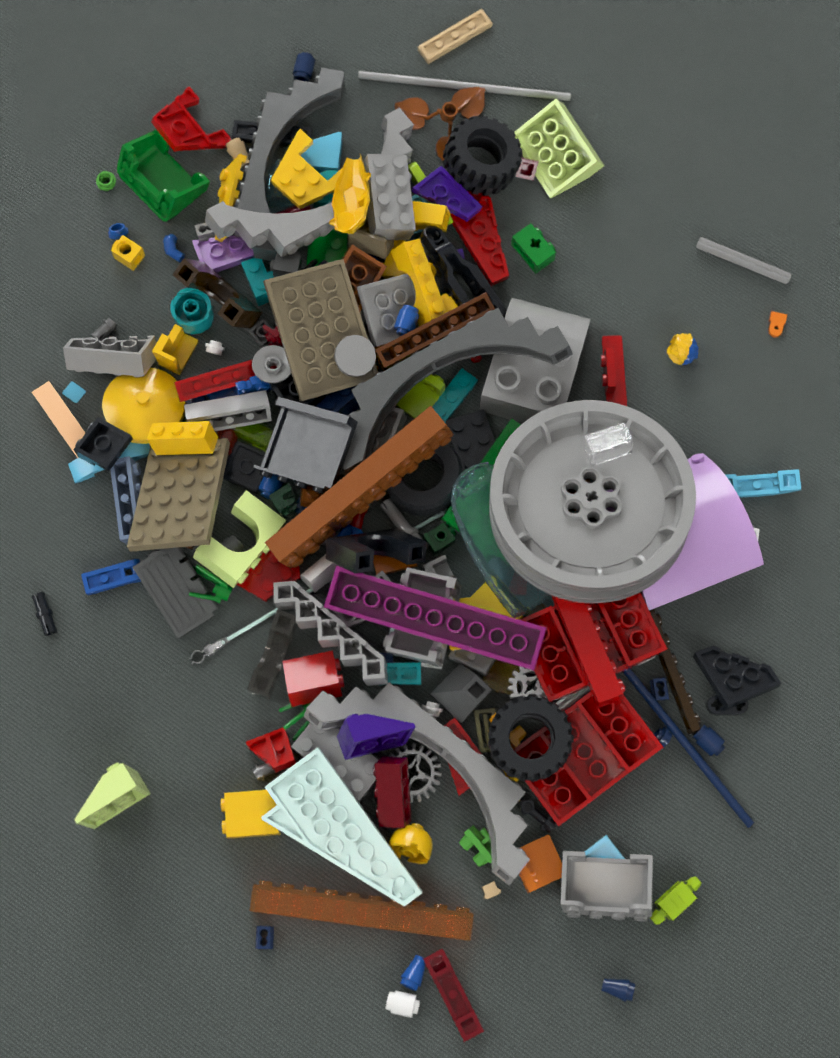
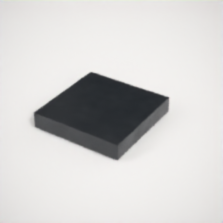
M237 440L226 462L223 479L258 494V488L263 476L259 475L260 471L253 468V466L261 467L266 452Z

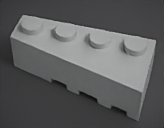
M155 335L138 340V336H129L128 340H117V337H109L102 341H99L98 337L71 338L63 347L66 369L75 370L76 372L87 371L96 374L109 373L116 376L132 375L133 377H144L156 360L152 352L156 345Z

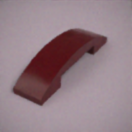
M443 948L423 958L463 1041L466 1042L484 1032Z

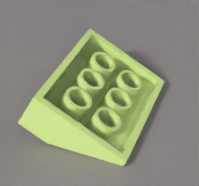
M557 99L514 132L516 134L515 138H518L521 146L519 148H522V156L539 161L535 176L550 198L588 179L604 167V164L565 105Z
M115 763L107 768V773L101 777L74 820L77 824L96 829L151 793L136 770L124 763Z

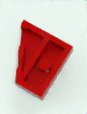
M284 728L246 741L249 750L275 772L296 764L290 740Z

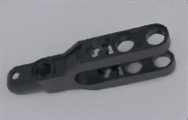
M435 226L426 227L421 233V241L429 252L430 260L440 273L442 293H447L449 297L452 296L458 306L469 301L467 294L453 275V273H457L462 276L475 297L486 292L494 308H499L505 318L507 312L505 306L478 266L462 259L454 245L449 242L440 228Z

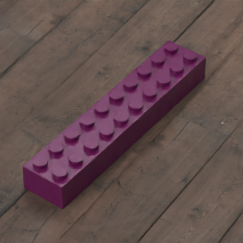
M339 566L335 568L324 608L530 670H535L547 630V628L363 573L355 574Z

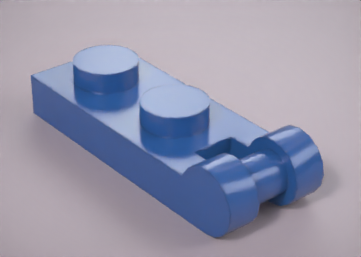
M133 559L81 574L86 595L141 582L132 568L140 563V560ZM131 569L132 575L126 576L125 570Z

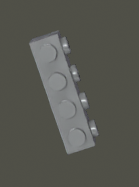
M266 390L184 405L187 422L209 421L214 431L272 421Z

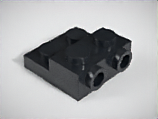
M97 417L89 425L82 439L77 441L73 450L79 458L93 466L98 465L109 472L133 438L125 431Z

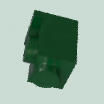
M443 522L433 530L423 534V540L428 542V548L435 557L455 543L456 539L454 536H456V532L450 525L446 526ZM442 533L445 535V538L439 539L437 535Z

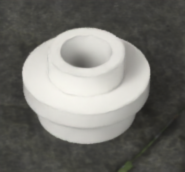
M210 340V344L205 343L207 347L206 352L221 356L222 351H225L220 342Z
M427 701L426 705L422 704L421 707L424 711L433 714L435 717H439L440 712L443 711L442 708H439V703Z

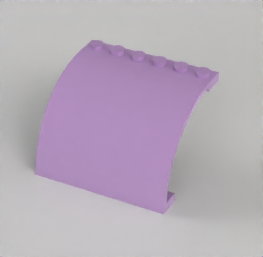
M703 453L695 454L687 459L692 469L696 487L694 518L684 547L673 566L662 578L641 593L649 610L764 565L756 534L737 492L722 470ZM609 489V490H605V491H607V492H613L614 490H613V489ZM607 507V508H606V510L609 511V512H614V511H616V510H615L614 508H612V507Z

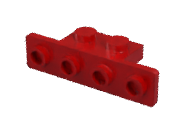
M602 336L603 355L600 356V366L604 368L602 387H605L606 401L627 406L622 336Z

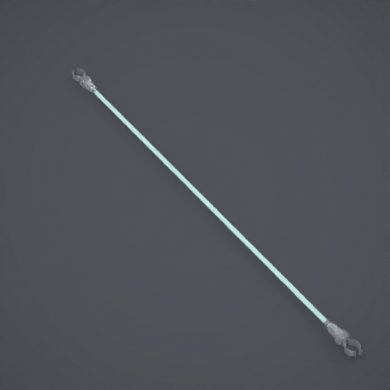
M447 508L445 509V511H441V513H437L436 515L430 517L429 519L415 526V528L420 529L428 523L444 515L447 511ZM308 589L306 592L310 594L313 591ZM276 608L227 638L208 643L203 647L202 651H194L189 659H192L195 652H205L206 654L203 655V659L200 662L193 661L192 665L193 663H202L205 656H213L230 640L281 610Z

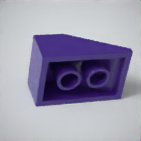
M352 714L346 717L337 735V739L344 759L348 760L405 745L415 729V724L371 714Z

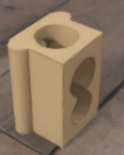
M495 882L481 887L484 892V899L492 898L501 892Z

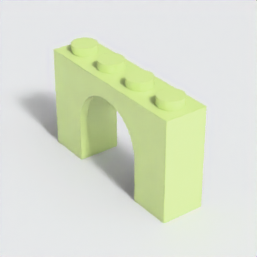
M247 490L234 504L231 514L253 531L256 539L255 546L245 552H235L227 549L211 537L210 545H199L193 556L195 560L232 588L237 583L242 584L249 575L246 572L250 568L255 569L261 561L259 557L263 552L265 554L269 552L270 549L265 542L283 528L287 521Z

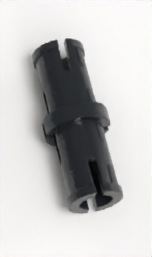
M39 592L37 593L38 596L34 594L31 597L37 611L36 617L40 619L44 636L52 635L51 632L55 634L58 631L52 618L53 611L49 609L45 593Z

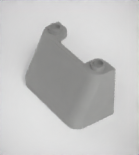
M408 567L406 572L401 575L400 585L459 602L461 584L456 578ZM394 629V632L391 631L390 635H386L384 639L386 652L436 667L442 666L448 646L447 644Z

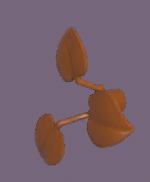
M468 87L461 89L453 95L451 102H446L442 109H438L429 116H427L429 112L427 103L416 97L396 102L395 110L400 108L414 124L413 130L423 128L425 119L429 120L440 114L441 119L448 123V137L444 136L438 140L436 153L444 161L443 151L452 133V124L457 113L460 112L466 119L479 116L484 108L485 88Z

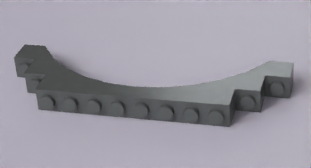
M321 68L320 75H316L315 83L294 80L293 87H289L288 95L267 92L266 99H262L261 102L262 115H258L257 118L258 130L253 133L252 143L254 146L249 149L248 160L250 162L249 165H245V181L240 184L241 197L240 199L237 198L235 208L259 213H270L265 198L267 171L274 152L282 139L291 131V128L296 126L302 119L319 108L341 100L345 84L344 71ZM237 231L234 232L236 237H241ZM268 240L260 246L256 245L251 248L254 258L271 261L270 271H273V278L301 270V255L297 251L292 255L287 254L281 258Z
M499 308L486 312L484 316L477 320L468 322L461 329L450 332L445 338L432 342L427 348L414 352L411 357L395 363L385 371L377 373L368 381L359 383L355 388L351 389L361 410L348 415L358 421L343 464L346 473L351 472L373 453L375 441L386 418L399 400L417 383L445 366L479 355L502 353L523 355L555 365L573 355L570 345L560 328L556 326L555 328L547 329L539 336L528 317L517 320L509 327Z

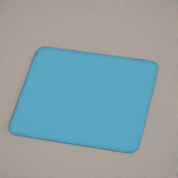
M73 381L62 392L63 395L74 403H77L86 393L83 388Z

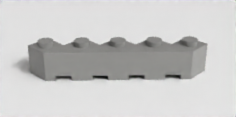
M295 581L273 583L274 604L278 610L295 609L296 623L300 629L318 628V642L322 648L340 646V660L344 667L362 665L363 680L366 686L388 684L387 662L383 655L372 648L357 633L353 632L337 616L324 608L317 599L306 592Z

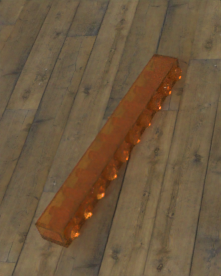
M259 880V885L253 884L249 909L252 912L471 941L474 913H469L470 908L456 907V911L447 910L448 905L434 904V908L425 907V902L412 901V905L403 906L393 899H390V902L381 901V896L369 895L368 899L359 898L360 894L347 892L346 896H340L338 891L325 889L324 893H318L314 887L303 886V890H295L294 885L281 883L280 888L273 887V882Z

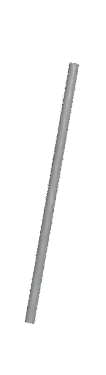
M359 71L358 79L460 90L468 87H482L488 93L570 101L571 93L366 71Z

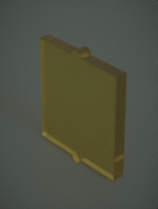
M496 659L487 676H483L482 681L491 689H494L496 693L502 692L511 695L513 691H508L507 688L513 684L509 683L508 680L509 678L515 679L512 673L513 671L519 673V666Z

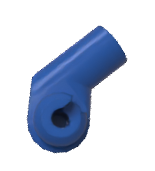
M174 234L166 235L163 240L165 253L181 263L185 254L176 249L177 237Z

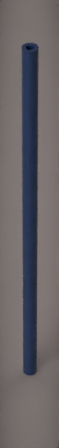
M629 668L622 671L746 827L752 826L754 821L632 669Z

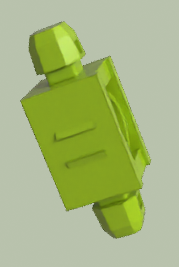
M696 876L686 880V884L683 881H677L654 902L659 909H655L652 912L650 920L655 925L665 921V917L673 921L697 899L692 893L693 891L696 892L701 886V882Z

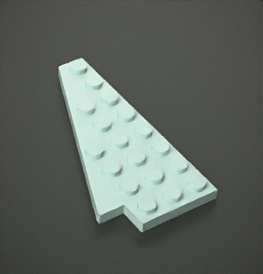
M319 747L265 786L277 806L261 817L263 821L403 906H406L423 893Z

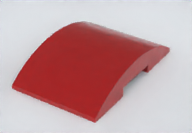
M641 593L612 602L589 603L592 609L590 616L592 620L596 619L600 628V632H598L601 640L604 639L608 646L607 656L609 660L613 659L617 671L615 675L667 650ZM555 606L547 607L520 619L547 628L534 672L549 702L589 687Z
M590 691L568 708L565 713L568 716V722H571L573 728L571 733L574 735V741L571 746V754L568 756L566 763L548 778L533 782L525 781L558 826L663 748L662 744L624 695L623 699L598 708ZM544 726L513 750L519 756L526 759H536L543 756L551 743L548 728Z

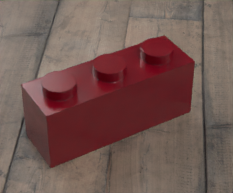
M382 756L373 767V775L376 777L375 797L378 801L376 817L379 819V827L405 828L411 822L408 758Z

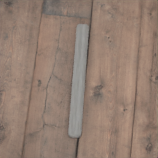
M700 237L696 247L700 250L781 283L788 284L790 281L791 273L703 237Z

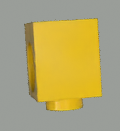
M124 235L112 245L111 252L114 259L133 271L145 257L143 248ZM125 250H131L128 254H122Z

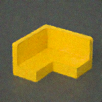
M175 324L168 336L164 334L160 336L152 352L159 366L180 375L195 350L198 340L185 334L183 328Z

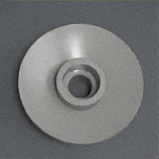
M276 345L265 346L258 350L253 357V372L260 380L266 383L282 382L291 374L283 347ZM271 366L277 367L276 369H270Z

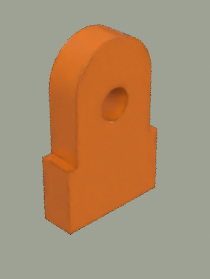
M771 311L768 330L771 337L777 338L781 335L783 326L786 323L787 314Z

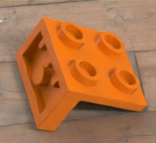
M550 835L520 847L530 859L519 873L527 893L562 878V861Z

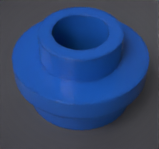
M116 223L109 227L108 234L111 239L119 240L122 235L126 237L129 231L123 223Z

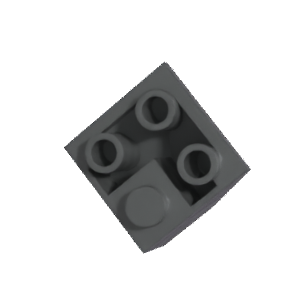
M460 663L434 689L431 695L462 724L491 694L492 689L475 673Z

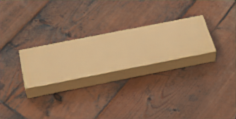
M480 9L419 45L418 51L426 62L430 64L492 27V22L485 12Z

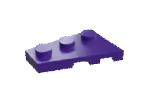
M442 166L415 185L411 191L433 204L447 206L450 213L466 222L482 209V206Z

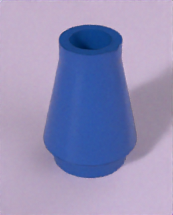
M415 955L413 961L401 975V985L413 991L421 987L426 965L423 957Z

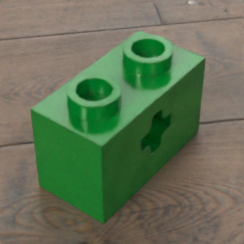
M531 223L512 236L511 246L535 274L555 260V247L552 243L547 242L543 238L541 230L537 227L535 228Z

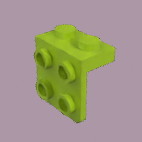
M436 374L429 375L417 383L399 400L396 406L415 419L429 406L432 407L445 391L444 380Z

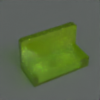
M260 424L236 427L234 430L237 438L264 451L267 450L273 433L272 430Z

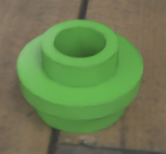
M103 171L98 174L96 184L99 189L109 191L115 187L116 178L111 172ZM106 180H109V181H110V182L107 183V184H103L104 181H106Z

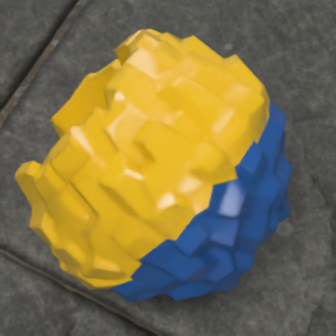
M690 333L673 336L670 341L671 345L667 348V354L673 363L687 365L698 358L699 348L695 338Z

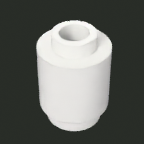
M397 990L395 992L390 991L386 1010H390L393 1014L412 1018L413 1014H418L420 1001L416 1000L417 995Z

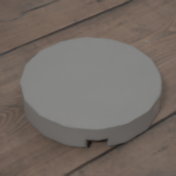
M351 335L338 343L335 348L334 359L342 373L351 377H359L372 369L376 360V352L368 339L359 335Z

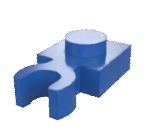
M257 376L249 377L248 381L235 383L237 395L246 394L249 391L251 393L267 391L270 388L269 383L260 380Z

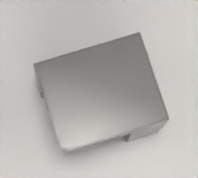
M446 555L424 564L422 568L425 572L452 578L454 576L447 563Z

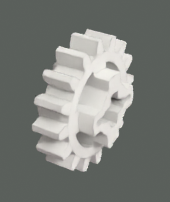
M519 666V673L513 671L512 674L515 679L509 678L508 680L513 685L507 688L508 691H513L510 699L519 696L528 697L529 695L546 698L545 693L540 688L537 676L527 677L525 675L528 673L535 674L534 670L524 669V667ZM536 681L534 690L531 689L525 694L527 684L530 685ZM517 682H519L518 684H520L522 688L520 694L517 691Z

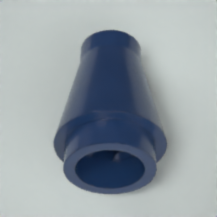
M604 978L602 992H606L624 1002L626 1000L632 1001L636 983L626 979Z

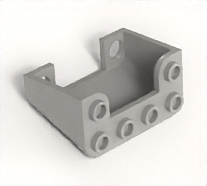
M563 851L562 911L567 913V917L571 918L589 915V918L602 919L603 916H611L613 920H625V917H634L635 921H647V918L652 917L653 855L630 854V859L591 858L586 857L585 852Z

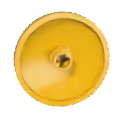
M150 367L144 377L120 375L112 380L104 393L102 409L105 421L130 434L133 438L132 443L149 444L147 437L152 423L182 422L185 415L184 405L186 402H179L174 382L177 380L163 370Z

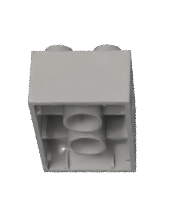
M512 297L504 318L509 327L517 320L526 317L529 318L539 336L547 329L558 326L573 355L555 365L523 355L506 353L493 355L481 395L480 410L524 423L545 409L567 403L591 319Z

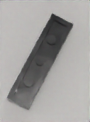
M234 120L232 140L240 138L245 143H252L253 133L258 130L257 122ZM293 126L291 131L282 139L279 146L289 147L299 129L311 138L312 128Z

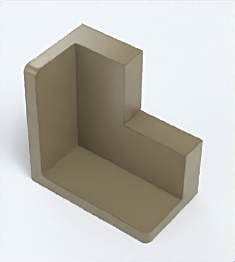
M367 214L364 224L354 234H348L349 247L353 244L362 251L383 259L387 258L394 247V240H386L369 233Z

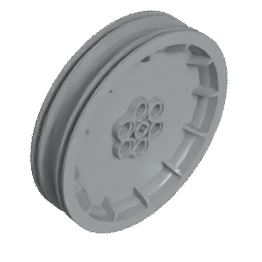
M599 400L572 401L550 407L535 414L521 424L507 439L497 456L492 471L489 501L490 523L496 543L507 562L522 578L536 588L552 596L574 602H612L625 599L647 589L662 578L673 566L684 547L694 518L696 487L692 469L683 450L671 434L652 418L635 409L613 402ZM585 479H592L594 482L587 483ZM609 487L612 488L614 491L607 492L604 490V488ZM573 489L576 491V493L570 494L567 492V490ZM607 507H612V508H614L616 511H614V512H609V511L606 510V508H607ZM576 509L578 513L572 514L568 510ZM595 518L598 522L591 523L588 519Z

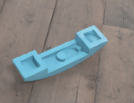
M130 442L119 458L130 456L135 461L145 458L149 455L150 444ZM77 458L68 464L75 484L95 476V473L105 470L98 465L93 466L81 458Z
M799 469L783 470L772 474L725 475L739 497L770 496L801 490Z

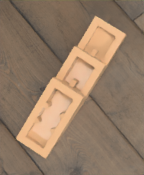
M48 381L32 393L76 455L73 449L77 441L85 435V431Z

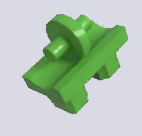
M473 825L464 832L465 835L459 843L466 851L475 845L480 852L473 857V860L478 867H481L488 862H492L491 841L489 832L485 827L478 831Z

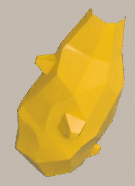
M361 154L360 158L356 160L346 157L343 169L335 185L331 204L334 218L329 221V225L335 226L334 229L342 233L354 234L366 220L370 203L368 180L371 177V173L366 172Z

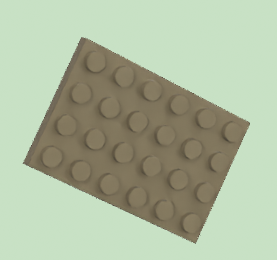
M344 259L263 281L300 402L357 386L359 383L373 378L378 373L376 364H374L372 369L365 375L359 377L347 376L339 370L334 359L335 348L345 337L359 335L368 339Z
M228 438L217 440L213 454L156 455L152 447H150L127 543V548L130 552L210 545L230 447Z

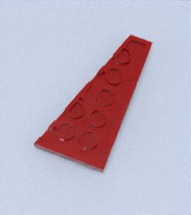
M468 190L467 192L482 206V209L467 222L451 213L452 225L488 283L493 286L508 279L509 272L505 255L501 248V238L497 231V221L492 200L489 195L482 196V193L475 195L472 194V191Z

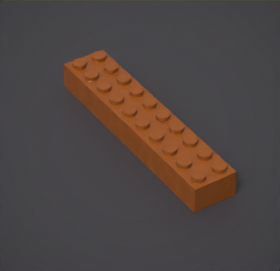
M429 406L270 537L265 544L280 563L289 568L298 567L303 563V558L309 553L313 554L319 550L320 544L327 540V538H333L337 534V530L348 526L353 521L352 518L365 512L371 502L381 499L386 494L385 491L388 488L398 485L405 474L414 472L421 461L431 458L438 447L448 444L454 434L436 411Z

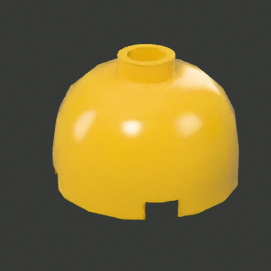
M412 823L405 828L396 829L390 838L389 845L398 858L404 855L410 857L407 862L426 864L431 857L433 842L422 825Z

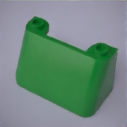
M156 129L122 145L117 163V172L134 193L162 221L166 222L174 218L208 189L210 181L200 172L193 174L191 177L168 153L169 145Z

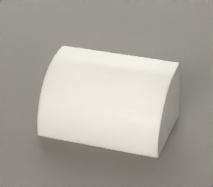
M325 554L302 573L300 577L316 593L333 578L335 568L339 565L327 560Z

